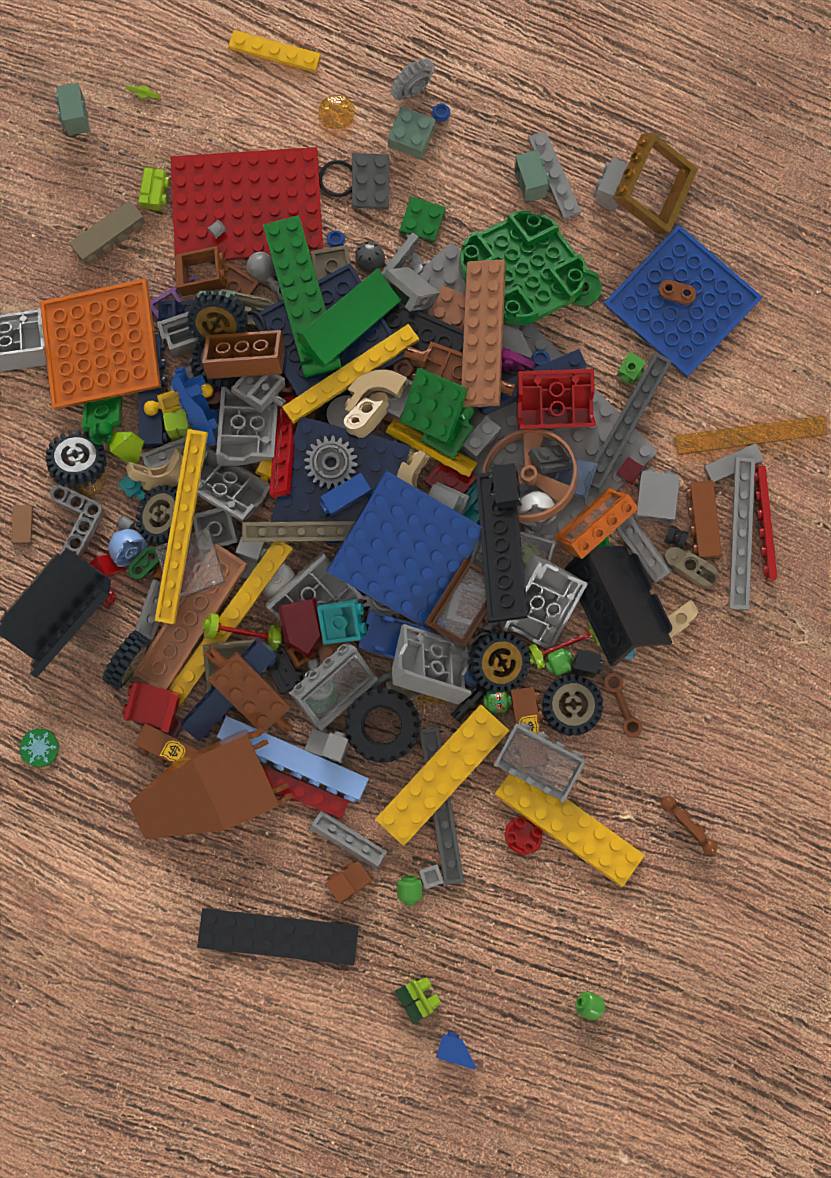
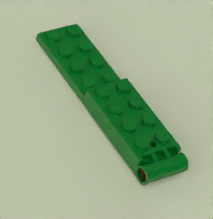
M299 215L264 224V232L305 378L342 368L339 355L323 368L297 341L301 332L326 312Z

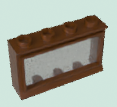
M465 558L425 621V627L463 650L467 646L471 647L476 639L474 636L477 629L481 631L486 623L484 620L487 615L484 569Z

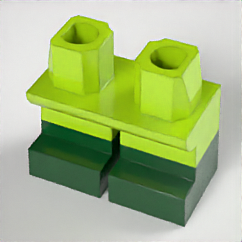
M427 977L418 981L414 980L395 990L403 1007L420 998L405 1008L413 1025L434 1012L433 1009L441 1004L437 994L429 998L425 997L423 992L432 987Z

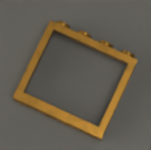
M654 132L641 134L636 148L630 156L627 168L623 172V177L616 188L613 200L655 233L668 234L671 232L698 168ZM652 147L680 169L659 218L631 197V193Z

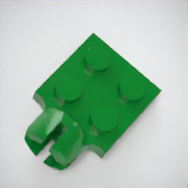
M122 396L84 404L82 429L84 432H89V437L93 443L102 445V440L105 438L104 443L107 444L112 438L114 427L121 426Z
M462 407L450 443H446L424 433L421 441L454 460L474 429L469 424V420L475 412L474 408Z

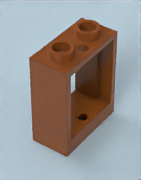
M217 246L174 255L176 288L182 296L196 294L199 291L225 288L227 274L224 269V263H226V258ZM215 261L216 277L189 283L188 266Z

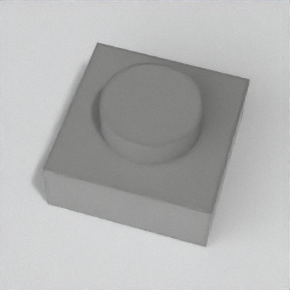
M438 864L419 870L425 890L444 883Z

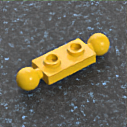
M206 383L201 386L203 391L201 394L205 398L213 394V387L210 384ZM174 390L157 395L159 402L147 401L143 408L144 412L149 416L157 414L159 409H162L163 415L164 413L182 409L179 403L180 396L178 391L175 392Z

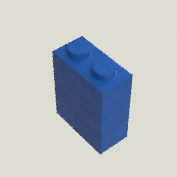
M359 473L322 495L320 506L325 515L330 514L332 518L369 496L371 488L362 473Z

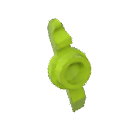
M127 84L125 86L127 90L137 93V96L141 99H147L148 97L160 99V96L150 91L147 86L142 85L138 88Z

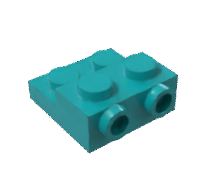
M358 599L317 606L323 645L361 640L364 634L367 633L366 623L361 620V615L364 613L363 605L358 602Z

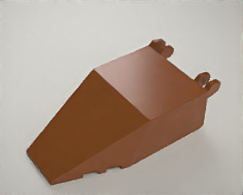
M247 729L242 730L174 761L149 786L141 791L129 802V806L144 838L150 839L225 831L283 805L292 799V793L280 798L275 796L274 793L285 790L288 784L283 783L272 788L255 750L269 744L268 740H262L255 745H252L250 739L261 736L264 733L263 729L247 732Z

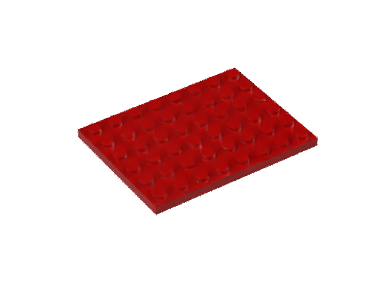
M317 147L170 156L175 255L217 246L224 253L226 261L249 259L256 252H265L271 256L263 225L298 215L310 254L311 251L323 249ZM218 219L227 231L215 239L207 227H210Z

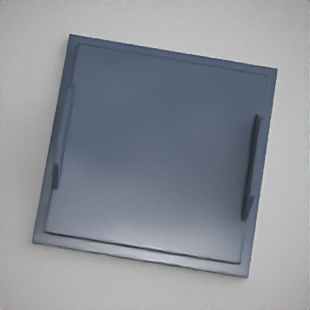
M569 457L568 461L573 463L572 458ZM576 459L579 478L573 496L586 499L598 463ZM574 467L571 470L555 472V480L570 486Z

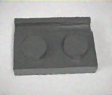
M560 445L532 448L528 453L536 467L541 469V474L571 470L573 467V463L568 461L569 457Z

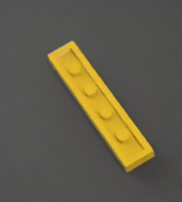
M233 30L228 45L230 50L316 73L321 58L320 53Z
M394 419L386 430V433L393 438L408 444L411 448L426 452L430 457L440 461L445 466L457 470L462 475L470 477L478 464L476 461L461 453H458L455 459L452 460L422 442L423 433L399 422L397 419Z

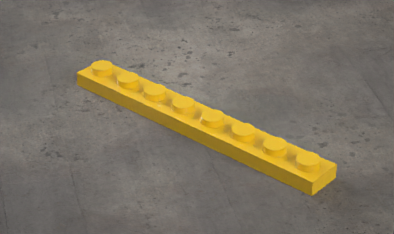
M407 324L282 407L293 424L302 417L307 416L349 388L363 374L378 369L405 351L407 346L411 347L419 342V337L410 325Z

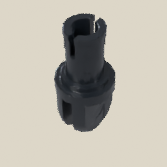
M475 685L470 690L471 695L461 702L450 715L460 723L470 710L478 708L477 704L483 699V695H486L485 688L481 689L482 686Z

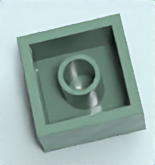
M79 83L56 86L57 94L54 95L56 104L59 107V111H57L59 122H61L63 130L66 129L69 136L90 132L85 98Z
M402 106L387 138L388 147L422 160L436 129V119Z
M537 150L516 155L514 171L525 203L546 198L547 190H549L548 183H550L548 172H544V159L542 155L539 156Z

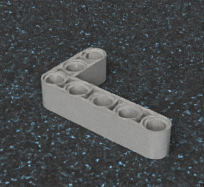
M55 485L50 491L53 501L59 506L80 515L60 554L68 548L82 558L103 518L104 510L98 502L67 487ZM64 492L63 498L56 499L57 493ZM75 500H81L80 506L73 507ZM97 507L98 512L95 515H90V510ZM84 524H89L88 531L82 532L81 527ZM75 541H81L79 548H72Z

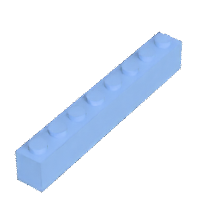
M226 716L217 738L222 740L247 729V732L258 729ZM267 733L250 739L252 745L262 740H268L269 742L266 746L255 750L260 762L266 763V761L274 763L273 767L280 771H284V768L292 771L290 775L299 779L302 776L308 778V783L317 787L320 784L327 787L326 791L335 795L338 792L345 795L344 799L353 803L355 800H361L369 778Z

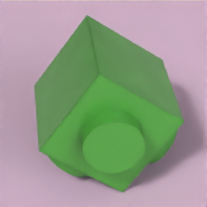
M630 352L618 370L617 376L619 380L631 385L636 380L639 382L644 373L642 370L645 367L646 361Z

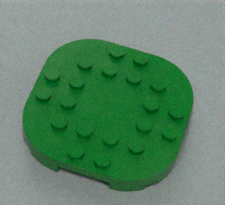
M530 211L511 213L506 220L480 233L477 230L474 231L462 244L459 257V271L465 283L467 262L505 260L504 323L512 325L534 323L574 302L583 290L587 274L584 258L581 254L577 255L558 231L559 225L544 214L539 216L530 214Z

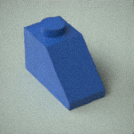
M448 1031L447 1034L443 1033L436 1058L475 1070V1063L463 1040L459 1038V1034Z

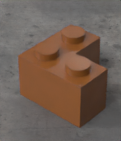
M351 861L344 866V872L339 874L334 872L327 878L328 882L325 884L340 904L373 881L359 861L356 863Z

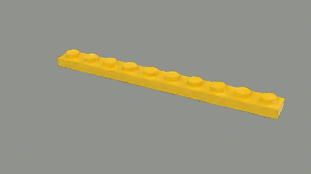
M187 430L155 621L170 624H175L208 437V433L203 431Z
M285 542L272 543L219 617L221 626L237 628L293 551L291 546ZM220 630L216 633L214 639L204 638L169 688L170 691L182 694L179 705L184 703L205 673L203 645L225 643L232 636V632Z

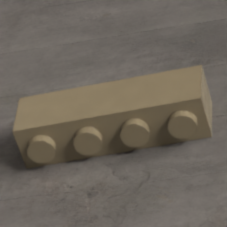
M128 200L69 243L86 266L87 264L94 263L101 254L111 251L118 242L125 241L132 232L139 231L143 224H145V221L133 203Z

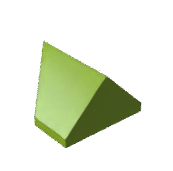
M112 432V438L108 445L111 453L126 463L138 464L144 440L132 432Z

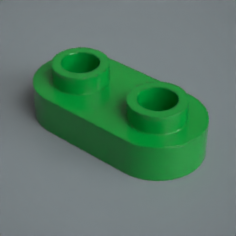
M153 546L146 547L130 563L128 567L129 575L136 580L144 579L161 562L162 554L160 550ZM151 554H155L154 560H150ZM138 568H142V572L140 574H137L136 572Z

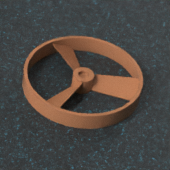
M525 429L507 435L491 449L485 459L482 473L489 472L494 458L503 448L516 440L524 439L525 467L522 468L520 473V484L524 482L528 486L536 485L558 502L546 511L532 515H519V522L528 523L548 519L560 512L569 503L576 491L579 472L573 452L563 439L546 430ZM543 438L557 442L570 454L574 467L570 486L538 473L537 467L528 453L532 448L541 447Z

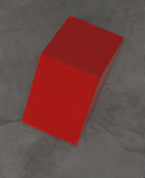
M109 554L97 556L89 563L108 578L126 570L125 567L117 566Z

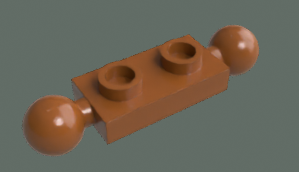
M664 797L661 801L662 809L672 812L675 819L698 843L702 844V850L705 854H715L718 845L714 840L706 838L707 836L704 834L706 832L699 823L695 824L691 820L692 816L686 809L681 810L678 808L673 797Z

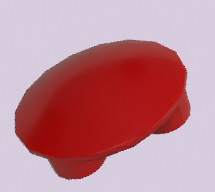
M518 816L506 826L504 832L505 841L514 852L521 855H530L541 846L543 830L528 819Z

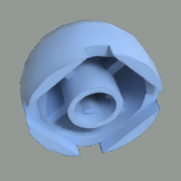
M125 529L113 534L108 550L111 559L117 566L126 567L148 545L145 542L146 540L137 531Z

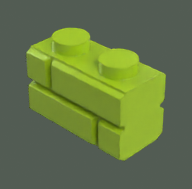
M144 168L138 199L141 209L162 211L163 205H166L167 194H165V189L169 188L170 177L167 176L165 170Z
M180 410L175 411V413H164L165 430L170 440L176 441L187 436L188 429L194 430L193 426L190 427L188 424L186 411Z

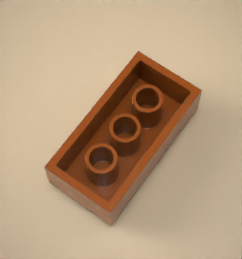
M272 330L206 335L202 364L207 379L282 374L286 348L282 331Z

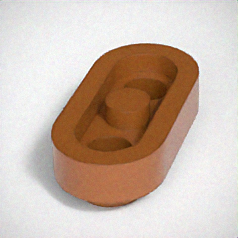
M672 280L663 281L658 289L659 296L662 299L682 305H690L696 297V291L692 286ZM669 286L672 290L667 291L665 287ZM683 292H689L690 295L685 296Z

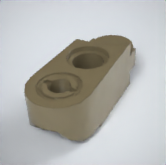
M671 547L665 552L664 559L667 565L699 588L709 589L716 583L718 571L714 565L679 547ZM685 563H692L694 570H688L685 567ZM707 574L709 577L708 581L702 575Z

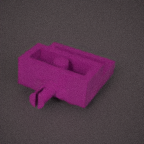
M502 347L501 373L511 374L513 371L534 369V361Z

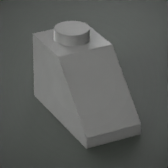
M504 324L502 347L531 360L532 353L522 331L514 325Z

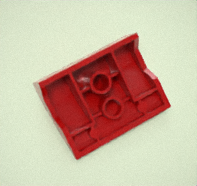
M594 369L518 371L517 430L595 427L596 422L593 413L595 393Z

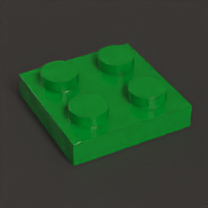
M410 197L399 233L405 235L414 233L419 239L435 243L446 207Z

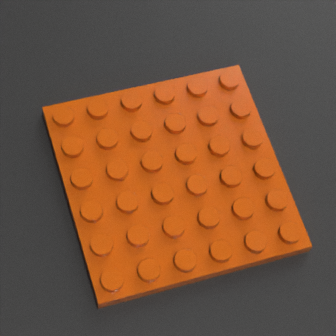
M146 278L40 301L51 404L54 410L161 387L149 286Z

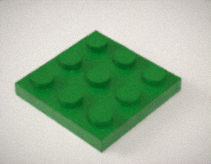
M417 368L399 422L446 443H450L469 388L423 368Z

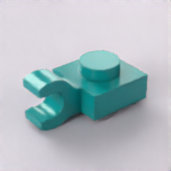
M126 475L118 483V486L131 499L136 495L140 501L141 499L147 500L144 497L145 493L142 491L141 481H134Z

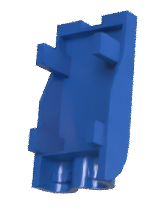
M184 366L176 368V375L173 376L171 384L175 392L178 391L181 408L185 409L188 414V424L190 427L193 426L194 430L208 433L206 446L216 444L217 440L214 435L218 434L216 420L219 419V412L217 409L211 411L206 398L201 394L203 393L201 386L206 384L203 375L189 379Z
M369 610L365 621L368 625L367 633L359 640L357 648L394 660L403 624L434 634L437 633L430 629Z

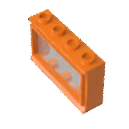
M609 487L553 537L564 551L583 559L639 508L629 494L625 495Z

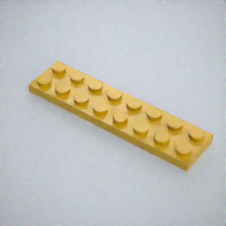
M480 705L375 820L401 845L405 846L510 730Z
M517 763V764L515 765V766L521 768L522 770H524V771H526V772L532 774V773L529 772L527 769L522 768V766H521L520 764ZM509 774L494 794L621 888L645 856L567 798L563 803L516 776Z

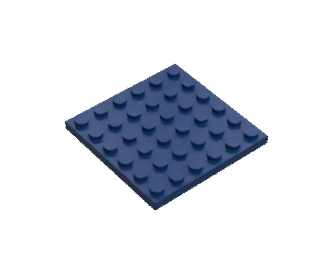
M678 224L603 305L656 352L672 361L671 365L688 378L762 299V296ZM665 280L690 285L695 289L696 297L690 305H682L664 300L659 296V286ZM669 286L665 287L667 291L672 290ZM683 292L685 296L690 295L689 292Z
M385 470L326 571L427 628L425 627V621L464 559L469 558L481 537L480 529L482 526Z

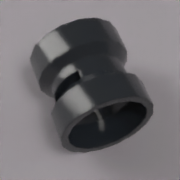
M671 525L664 543L674 544L682 549L689 532L685 530L680 531L676 526Z

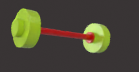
M213 613L208 614L202 625L205 638L214 639L216 633L220 630L253 637L259 636L274 650H277L283 638L280 626L271 625L265 634L221 626L218 614Z
M587 622L589 629L586 630L587 633L545 651L543 649L539 650L536 644L528 646L530 664H534L537 670L545 667L543 660L546 658L545 655L588 637L589 639L593 638L596 645L600 644L590 622Z

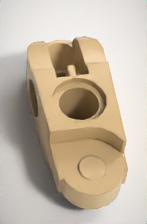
M377 392L369 398L364 397L346 415L344 419L346 432L359 438H364L372 432L387 414L386 409L389 406L387 394L385 392Z
M692 600L668 616L672 624V631L669 633L671 639L688 628L689 624L696 618L698 610Z

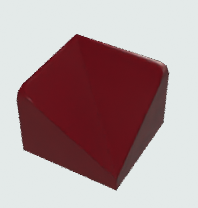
M627 457L616 475L633 485L644 467L630 457Z

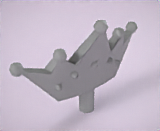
M412 251V256L408 258L411 262L404 267H410L417 274H420L423 271L422 266H425L427 262H421V256Z

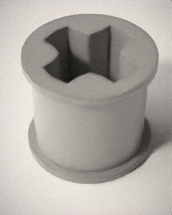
M218 219L210 227H207L215 239L227 231Z
M123 514L119 518L116 527L122 530L133 529L136 521Z

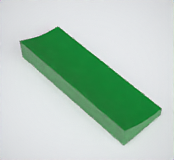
M377 268L303 330L297 341L324 368L397 306L401 299L387 283L380 269Z

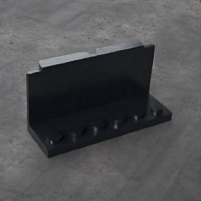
M596 546L583 559L575 557L564 568L565 571L588 583L579 601L610 666H616L636 647L672 644L669 633L672 631V624L656 594L651 595L652 583L636 553L630 555L626 546Z
M66 548L61 554L56 553L33 579L30 586L20 594L0 619V636L33 659L30 663V675L37 678L109 596L111 579L73 551Z

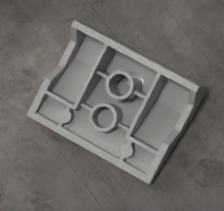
M41 309L0 315V371L47 365Z
M221 387L216 449L217 465L240 466L274 458L278 405L275 402L269 404L261 413L226 387Z
M207 447L204 454L197 496L243 522L256 513L268 500L270 484L240 466L217 465L216 452Z
M321 552L271 597L265 605L280 620L277 607L280 605L316 598L318 606L358 599L359 601L363 596L356 588L326 571L331 561Z
M532 554L524 569L528 618L498 623L503 630H512L525 636L530 641L549 649L554 647L588 583L553 563Z
M403 624L392 666L393 685L459 705L471 695V691L465 689L464 679L469 667L468 660H470L467 647L463 650L440 635Z

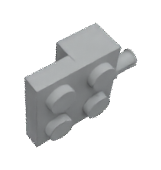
M279 374L242 376L231 388L233 394L261 413L272 402H275L281 408L287 402L278 396L285 386V378Z

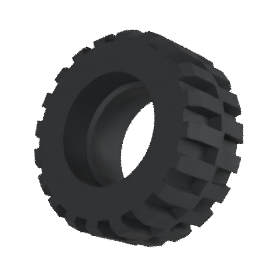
M386 688L372 689L356 698L347 711L345 734L349 739L348 742L358 755L363 756L368 761L388 763L398 760L409 753L419 738L421 723L418 710H416L414 703L406 695L396 690ZM378 707L392 709L397 713L401 721L399 735L395 740L387 744H379L372 741L365 731L367 715Z

